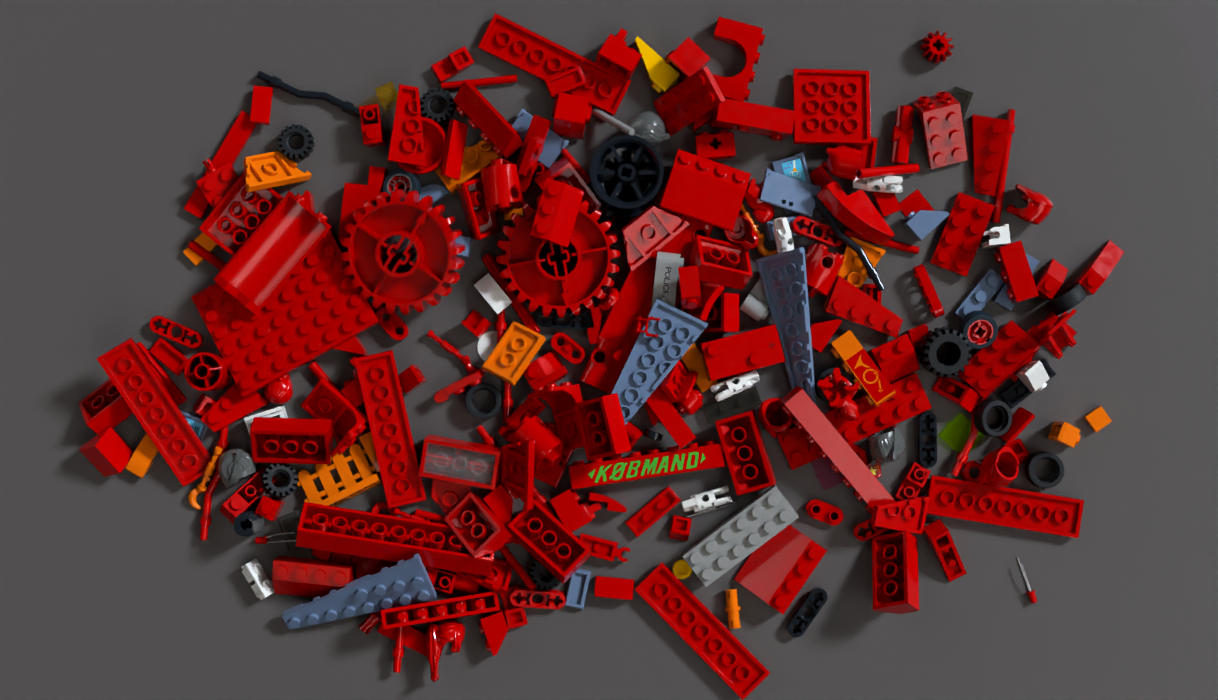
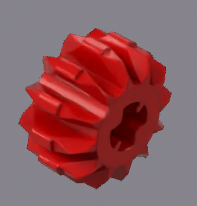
M939 30L935 34L929 32L927 34L928 38L924 37L922 39L924 44L920 46V49L926 50L922 53V56L928 55V62L934 58L935 64H938L939 60L945 62L947 60L946 56L950 57L952 55L950 50L954 48V45L948 44L952 41V38L946 39V32L940 36ZM935 44H937V47H941V48H940L939 50H937V48H936V47H933V46H934Z

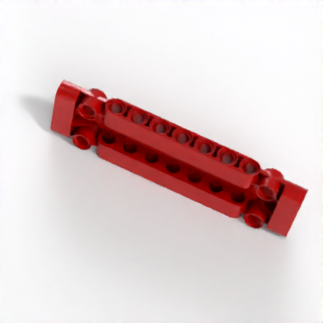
M662 209L687 221L690 225L661 247L658 252L681 254L680 258H684L683 267H688L695 233L702 231L705 237H709L714 226ZM657 251L633 271L630 270L619 293V299L615 302L579 379L608 394L612 393L623 370L613 357V354L627 344L633 349L639 336L636 332H633L637 326L635 318L641 316V318L647 319L651 311ZM678 283L676 291L675 308H677L680 302ZM641 321L640 330H642L646 321ZM597 352H602L605 355V360L602 363H597L594 360V355Z

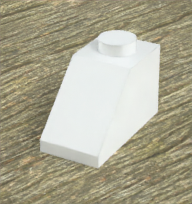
M1030 361L1016 373L1030 391H1041L1047 386L1046 382L1050 379L1040 361Z

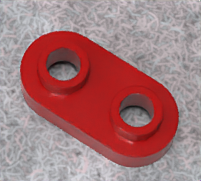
M386 307L377 311L376 316L380 321L379 324L393 339L400 341L408 336V326L395 312L392 314L387 313ZM384 314L390 315L389 320L385 321L383 319ZM399 327L403 329V332L400 335L396 333V330Z
M556 333L552 337L551 345L553 349L570 363L579 364L584 360V349L568 335ZM559 339L564 340L565 343L563 346H559L557 344V341ZM573 351L579 352L578 358L572 357Z
M812 499L806 504V513L811 518L833 526L840 524L843 520L842 510L834 505L818 499ZM819 506V511L814 513L813 507ZM833 512L837 513V518L834 520L831 519Z

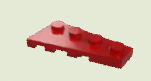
M972 114L975 193L995 197L1011 121Z
M494 558L490 577L451 570L447 571L506 596L513 567L508 561Z

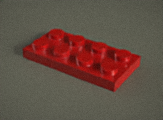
M706 66L655 100L653 104L670 136H672L726 100L708 66Z
M959 192L930 264L967 277L995 206Z
M1010 320L998 332L995 341L990 346L980 349L968 361L970 362L969 365H964L965 370L963 372L958 371V376L986 400L1040 347V344L1015 322Z

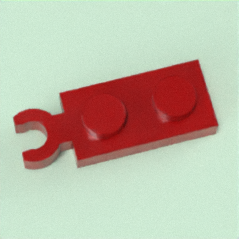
M527 398L506 420L508 425L501 427L498 433L509 442L508 436L520 428V422L525 417L532 418L533 416H538L546 406L538 398Z
M581 533L579 540L591 549L590 556L614 561L616 556L622 562L628 561L627 558L622 557L621 553L623 551L630 552V548H617L618 542Z

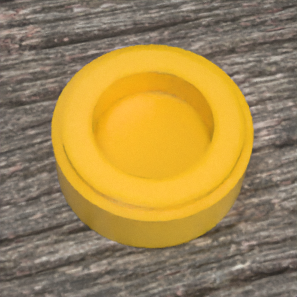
M680 559L674 563L673 573L679 579H686L691 575L692 568L684 559Z

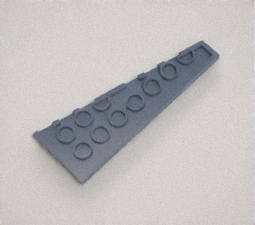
M804 247L757 259L756 262L772 320L776 324L791 388L793 390L796 386L801 387L811 400L816 403Z
M656 299L648 317L660 318V321L650 320L647 331L651 334H657L658 337L645 336V333L639 334L611 393L618 394L625 425L708 326V323Z
M418 553L414 554V557L404 561L402 559L398 561V564L395 566L382 568L379 573L368 574L347 583L342 589L337 591L333 589L326 596L321 598L317 596L312 602L307 604L301 603L283 611L282 618L288 629L292 630L384 609L434 600L437 593Z

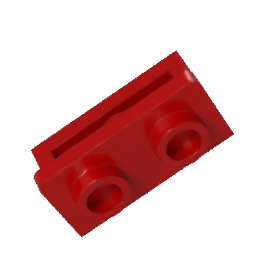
M681 361L677 362L660 386L671 403L688 400L698 377V372H687Z

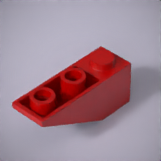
M264 466L222 504L220 512L232 524H234V520L239 514L248 511L265 493V489L261 487L263 485L261 483V476L266 470ZM275 476L272 477L274 484L278 480Z

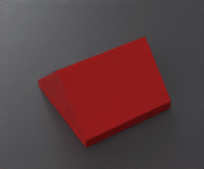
M111 426L79 448L80 452L104 477L121 473L134 453L131 447Z

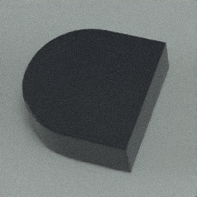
M646 428L643 435L659 442L662 441L663 434Z

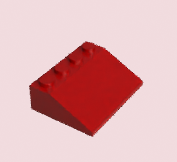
M678 149L659 208L732 232L751 174Z
M243 172L199 227V230L234 256L284 197L272 188L247 192L245 174Z
M788 525L750 554L734 580L784 614L827 550L793 526Z

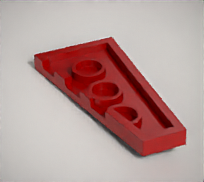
M399 84L388 161L426 167L419 87Z
M837 275L825 312L897 338L903 319L843 277Z

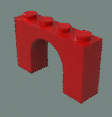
M719 17L713 39L737 46L744 54L745 67L739 74L733 77H722L712 74L724 98L742 102L744 100L748 101L750 90L747 87L749 82H753L755 71H752L753 65L758 64L760 53L757 52L758 46L763 45L765 35L762 34L763 28Z

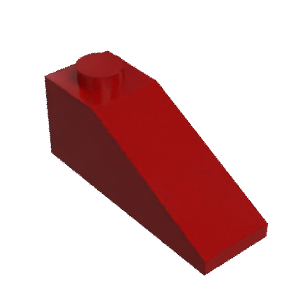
M1109 240L1073 282V285L1080 284L1087 296L1094 295L1114 269L1124 251Z
M939 519L925 526L924 533L948 581L951 582L965 575L966 571L953 539L942 521Z

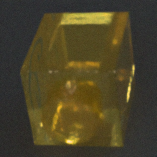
M392 81L375 88L380 103L385 110L396 106L398 91Z

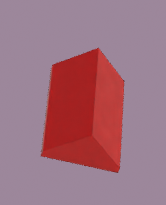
M481 177L457 183V190L471 238L479 240L499 232L500 228L495 212L486 213Z

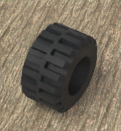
M942 327V329L934 328V331L930 330L927 332V337H922L924 342L923 344L919 343L918 347L921 348V351H918V355L921 356L919 359L920 363L924 364L923 367L929 370V372L940 377L950 378L951 375H959L958 371L963 372L965 370L964 365H969L970 362L967 359L971 358V353H968L971 350V346L967 344L969 341L967 338H963V334L953 329ZM944 342H950L953 348L952 356L946 362L939 363L936 357L938 347Z

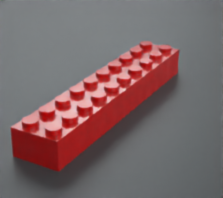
M304 502L297 529L296 546L393 562H398L402 559L404 561L414 557V554L419 553L425 567L489 577L494 560V552L474 558L451 527L446 524Z

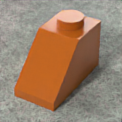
M1054 421L1047 439L1066 447L1074 448L1081 438V435H1079L1080 429L1067 422Z

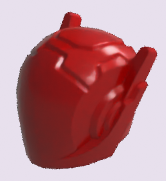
M780 398L764 400L758 410V419L773 438H776L778 432H786L794 421L792 415L788 416L781 407L784 405L780 402Z
M1005 446L988 453L982 460L981 477L977 483L979 485L986 483L994 487H1004L1010 484L1018 476L1019 471L1018 466L1020 463L1015 452L1010 447Z

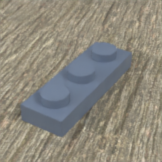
M990 268L954 311V314L962 320L967 313L981 311L1004 283L1001 276Z

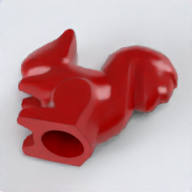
M752 178L749 180L744 198L747 204L754 209L753 215L755 219L760 223H767L772 220L775 214L774 208L769 203L759 200L764 181L757 185L756 180Z

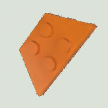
M279 151L247 156L243 162L247 192L310 180L312 176L309 171L304 173L296 168L298 164L286 158Z

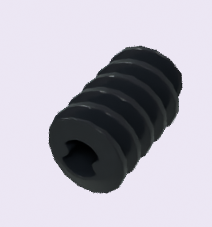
M256 510L243 512L235 518L234 530L240 536H252L263 529L265 524L264 517L256 514ZM248 520L251 521L252 526L248 525Z

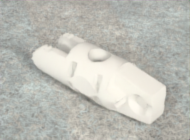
M881 176L860 179L856 177L855 181H853V188L872 192L902 193L903 188L901 184L903 177Z
M780 217L774 219V237L777 253L793 250L792 233L787 218Z
M756 370L748 373L744 372L713 385L710 389L712 393L722 391L715 396L717 402H720L753 387V384L760 381L759 374Z
M728 486L690 496L691 499L682 502L684 512L692 510L699 512L733 502L731 497L715 498L717 495L728 492Z

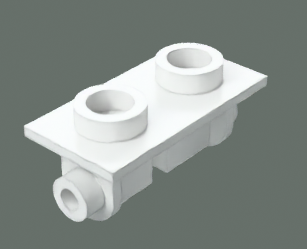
M257 558L241 567L248 583L253 580L255 581L251 588L257 598L259 597L262 600L275 592L272 582L268 579Z

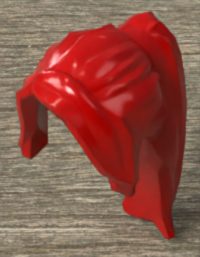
M442 620L439 624L429 623L425 637V651L430 665V678L433 682L439 680V659L445 644L452 642L451 651L453 653L460 652L466 629L461 622Z

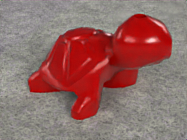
M834 368L832 374L824 380L818 381L817 386L822 389L825 397L830 402V407L841 408V416L844 419L850 421L858 420L859 406L851 399L858 391L860 384L856 382L852 385L847 378L841 375L840 368Z

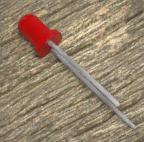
M295 532L280 533L275 535L294 534ZM265 535L264 537H256L254 542L256 544H268L296 540L269 542V537L275 535Z
M1017 557L1029 590L1026 592V595H1028L1030 602L1035 604L1037 602L1035 590H1031L1023 565L1020 564Z

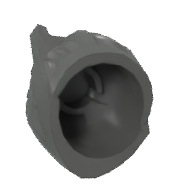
M641 112L626 123V125L635 130L633 136L645 139L653 146L670 138V135L666 134L662 118L655 112Z
M897 424L868 437L871 456L870 464L873 466L876 464V461L881 463L894 462L904 453L905 442Z
M243 445L242 448L230 449L219 458L218 472L226 489L243 477L256 472L253 456L247 450V446Z

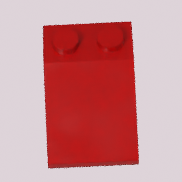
M565 156L534 179L542 190L546 178L584 191L582 201L584 199L588 200V213L602 206Z

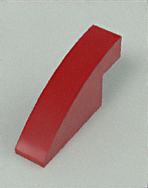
M370 166L368 185L344 184L339 241L341 238L351 235L344 227L346 223L355 221L352 215L353 211L360 208L364 209L363 203L365 200L370 198L376 200L377 195L383 192V182L388 171L386 168Z
M834 181L827 184L817 194V197L839 221L865 239L883 246L895 236L863 189L847 196L838 182Z

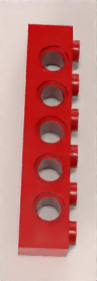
M492 591L380 611L383 630L495 612L499 611L500 607L497 592Z

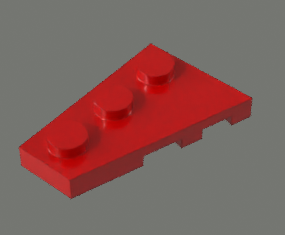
M235 383L201 418V421L216 433L270 403L257 391L247 397H243Z
M922 496L875 505L870 525L900 531L907 530L911 533L923 535L930 497Z

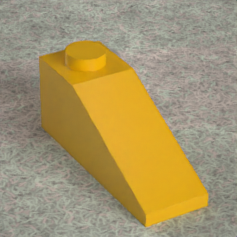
M637 36L635 45L638 52L642 54L641 60L652 83L651 87L657 93H667L680 78V73L671 65H667L662 57Z

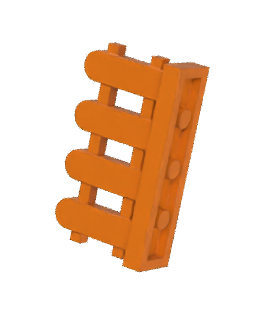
M353 444L349 449L350 456L345 458L343 454H337L332 457L334 464L330 466L327 464H316L315 469L317 472L312 475L307 470H301L298 473L299 481L297 485L298 487L302 486L307 496V499L304 500L305 502L335 507L383 482L380 475L373 473L376 469L374 466L370 467L365 456V449H362L358 444ZM353 460L359 471L355 475L352 474L348 465ZM337 469L342 480L337 484L331 474V471ZM317 478H320L325 489L321 492H318L313 481ZM360 478L363 479L362 481H360V482H358V483L356 482V480H358V479H360ZM345 486L346 489L339 492V489ZM328 495V498L322 500V497Z

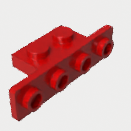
M533 115L516 163L519 168L518 174L520 175L523 193L528 190L551 125L550 120L538 115Z

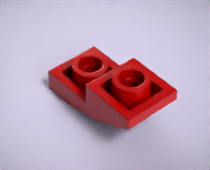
M913 462L894 498L899 501L916 498L920 489L924 487L931 471Z

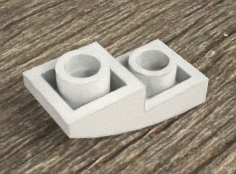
M489 273L474 284L497 314L512 303Z

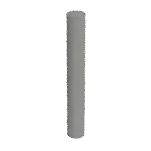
M598 108L592 109L594 116L628 135H634L635 130Z

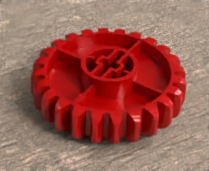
M401 189L394 190L391 196L387 192H382L377 195L376 200L372 198L365 200L363 203L364 209H356L352 213L355 221L345 224V230L351 235L345 236L340 240L343 246L348 247V251L340 254V259L349 261L350 265L345 267L343 272L345 275H354L355 278L350 283L352 289L359 286L363 288L360 293L362 300L370 296L374 297L372 302L374 308L377 309L386 303L387 313L390 314L397 311L399 307L403 315L410 314L414 308L417 312L421 313L428 308V304L431 306L439 304L441 296H448L452 292L450 284L457 283L460 280V275L455 270L462 268L465 262L461 258L456 257V255L465 251V245L456 243L455 239L462 235V231L458 229L451 230L450 226L456 219L454 216L447 218L442 216L446 208L443 204L432 208V196L428 195L419 201V193L416 190L408 192L406 196ZM395 235L402 236L398 242L393 237ZM409 240H410L409 245L407 246V248H406L405 251L403 252V254H404L405 256L402 257V258H400V259L398 260V262L395 264L396 260L398 259V257L400 256V254H401V252H402V250H401L400 248L406 246L407 243H408ZM408 262L413 266L412 268H403Z
M538 196L537 208L534 209L529 203L525 202L523 203L524 216L516 212L511 214V219L516 225L515 227L511 225H504L502 227V231L510 238L500 239L497 242V246L506 250V253L497 255L496 261L500 264H507L506 267L500 270L499 277H511V280L506 285V291L511 292L518 289L516 302L522 303L529 299L528 310L530 312H534L540 305L543 306L544 317L550 315L552 308L557 310L559 318H564L566 308H570L572 313L577 316L580 314L579 304L583 303L587 308H593L594 305L591 298L593 295L600 299L606 297L601 286L612 287L614 285L613 279L607 274L608 272H618L620 269L616 263L610 261L621 255L619 249L610 247V245L618 240V236L613 233L605 234L612 223L610 220L598 222L601 210L596 208L588 213L589 203L588 200L584 199L581 201L570 242L575 247V250H571L572 256H577L574 265L567 270L566 262L570 261V252L568 248L560 246L561 254L566 253L567 256H562L564 272L558 273L556 258L550 257L555 255L552 243H549L550 249L547 250V261L549 265H554L555 272L547 270L541 263L545 261V255L539 256L542 246L546 242L530 237L541 196Z

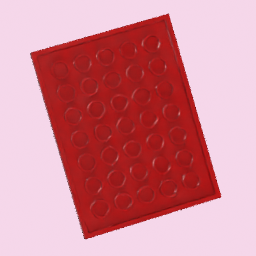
M331 230L324 235L257 315L225 291L218 283L191 296L243 397L251 395L380 323L368 299L362 300L360 298L361 286L353 289L350 286L351 281L355 277L353 274H344L343 269L349 266L347 261L340 259V254L343 252Z

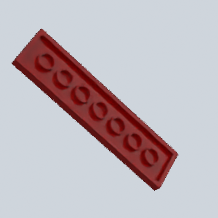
M496 13L478 46L479 49L543 81L580 65L587 85L567 93L589 97L590 104L615 116L631 84V80L627 81L595 62Z
M133 338L127 339L97 357L98 362L182 486L184 487L203 476L208 463L212 460L211 455Z
M393 350L354 358L388 508L426 500L422 477L419 476L420 468Z
M914 373L892 383L891 386L896 391L895 395L877 408L874 405L870 406L864 396L853 400L859 406L858 420L850 421L844 419L841 416V408H835L824 413V415L850 445L932 407L917 373ZM797 426L776 435L791 470L822 457L817 452L819 447L816 444L812 445L805 437L808 434L804 429L800 431Z
M934 475L930 476L927 495L930 497L927 514L1079 538L1084 500L1007 487H994L989 484L979 485L977 482Z
M663 562L635 588L640 596L742 700L770 674L763 664Z

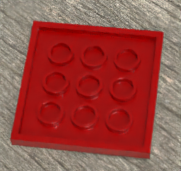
M793 69V111H796L793 125V144L870 146V71Z

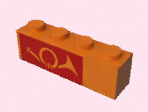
M851 330L831 342L832 349L830 351L832 355L842 361L843 364L841 366L847 374L853 376V383L859 382L858 390L862 389L866 394L864 398L870 406L874 405L877 408L895 395L896 391Z

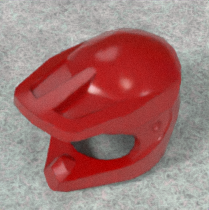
M1016 184V190L1023 194L1021 199L1028 206L1022 209L1015 208L1014 205L1009 204L1006 212L1029 223L1039 225L1054 207L1052 202L1045 195Z

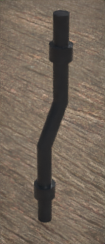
M261 71L257 74V78L269 83V86L275 89L279 88L298 98L325 100L341 108L347 114L352 113L360 117L359 108L349 101L344 102L326 92L299 90L282 82V79L276 76L272 77Z
M815 195L813 198L820 208L819 212L827 220L836 238L857 253L867 270L868 278L872 279L878 291L880 292L885 289L878 276L877 268L873 267L863 248L842 233L831 212Z

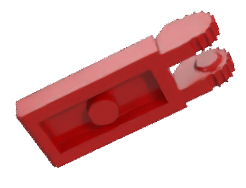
M479 369L435 393L434 400L437 403H442L448 400L452 393L457 395L465 391V386L470 384L473 387L482 382L481 378L485 375L482 369Z

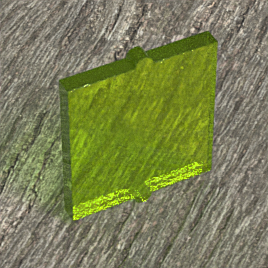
M960 412L952 422L947 423L948 426L939 434L957 453L961 452L971 429V422ZM979 431L971 450L976 449V445L985 437Z

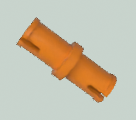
M737 589L725 590L727 604L725 611L728 614V628H741L739 610L741 609L738 606Z

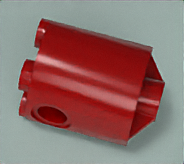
M506 159L490 161L489 167L480 170L486 213L496 212L497 209H499L500 213H503V211H511V207L513 209L523 208L518 165L512 164Z
M820 243L810 245L805 254L808 297L813 298L815 293L825 297L828 295L845 258L837 252H834V254L828 252V247Z
M199 352L187 361L184 368V376L187 383L199 391H218L230 383L232 376L223 357L216 353Z
M533 416L532 418L525 417L520 422V428L508 436L510 444L534 439V468L539 471L555 466L562 457L561 453L565 443L538 416Z

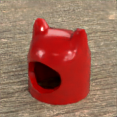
M846 146L827 148L826 153L829 156L827 161L822 163V166L836 177L855 181V172L859 168L862 150Z

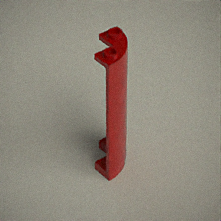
M289 191L213 279L256 315L332 227L326 222L328 218L320 211L315 213L305 204L307 200L299 193L295 196Z

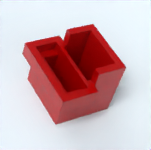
M688 37L677 49L672 50L666 56L665 63L671 65L680 73V78L684 81L703 67H706L711 58Z
M559 92V96L555 97L552 117H554L553 131L556 134L583 140L585 125L590 123L593 105L589 103V97Z

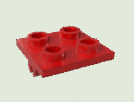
M1075 309L1069 314L1064 312L1039 337L1041 339L1039 342L1040 347L1046 344L1057 359L1063 356V353L1052 338L1057 331L1065 339L1067 345L1073 347L1076 344V341L1066 327L1067 322L1077 312Z

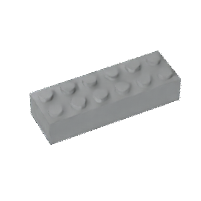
M773 485L685 551L682 557L705 587H707L798 519L799 515L778 487Z

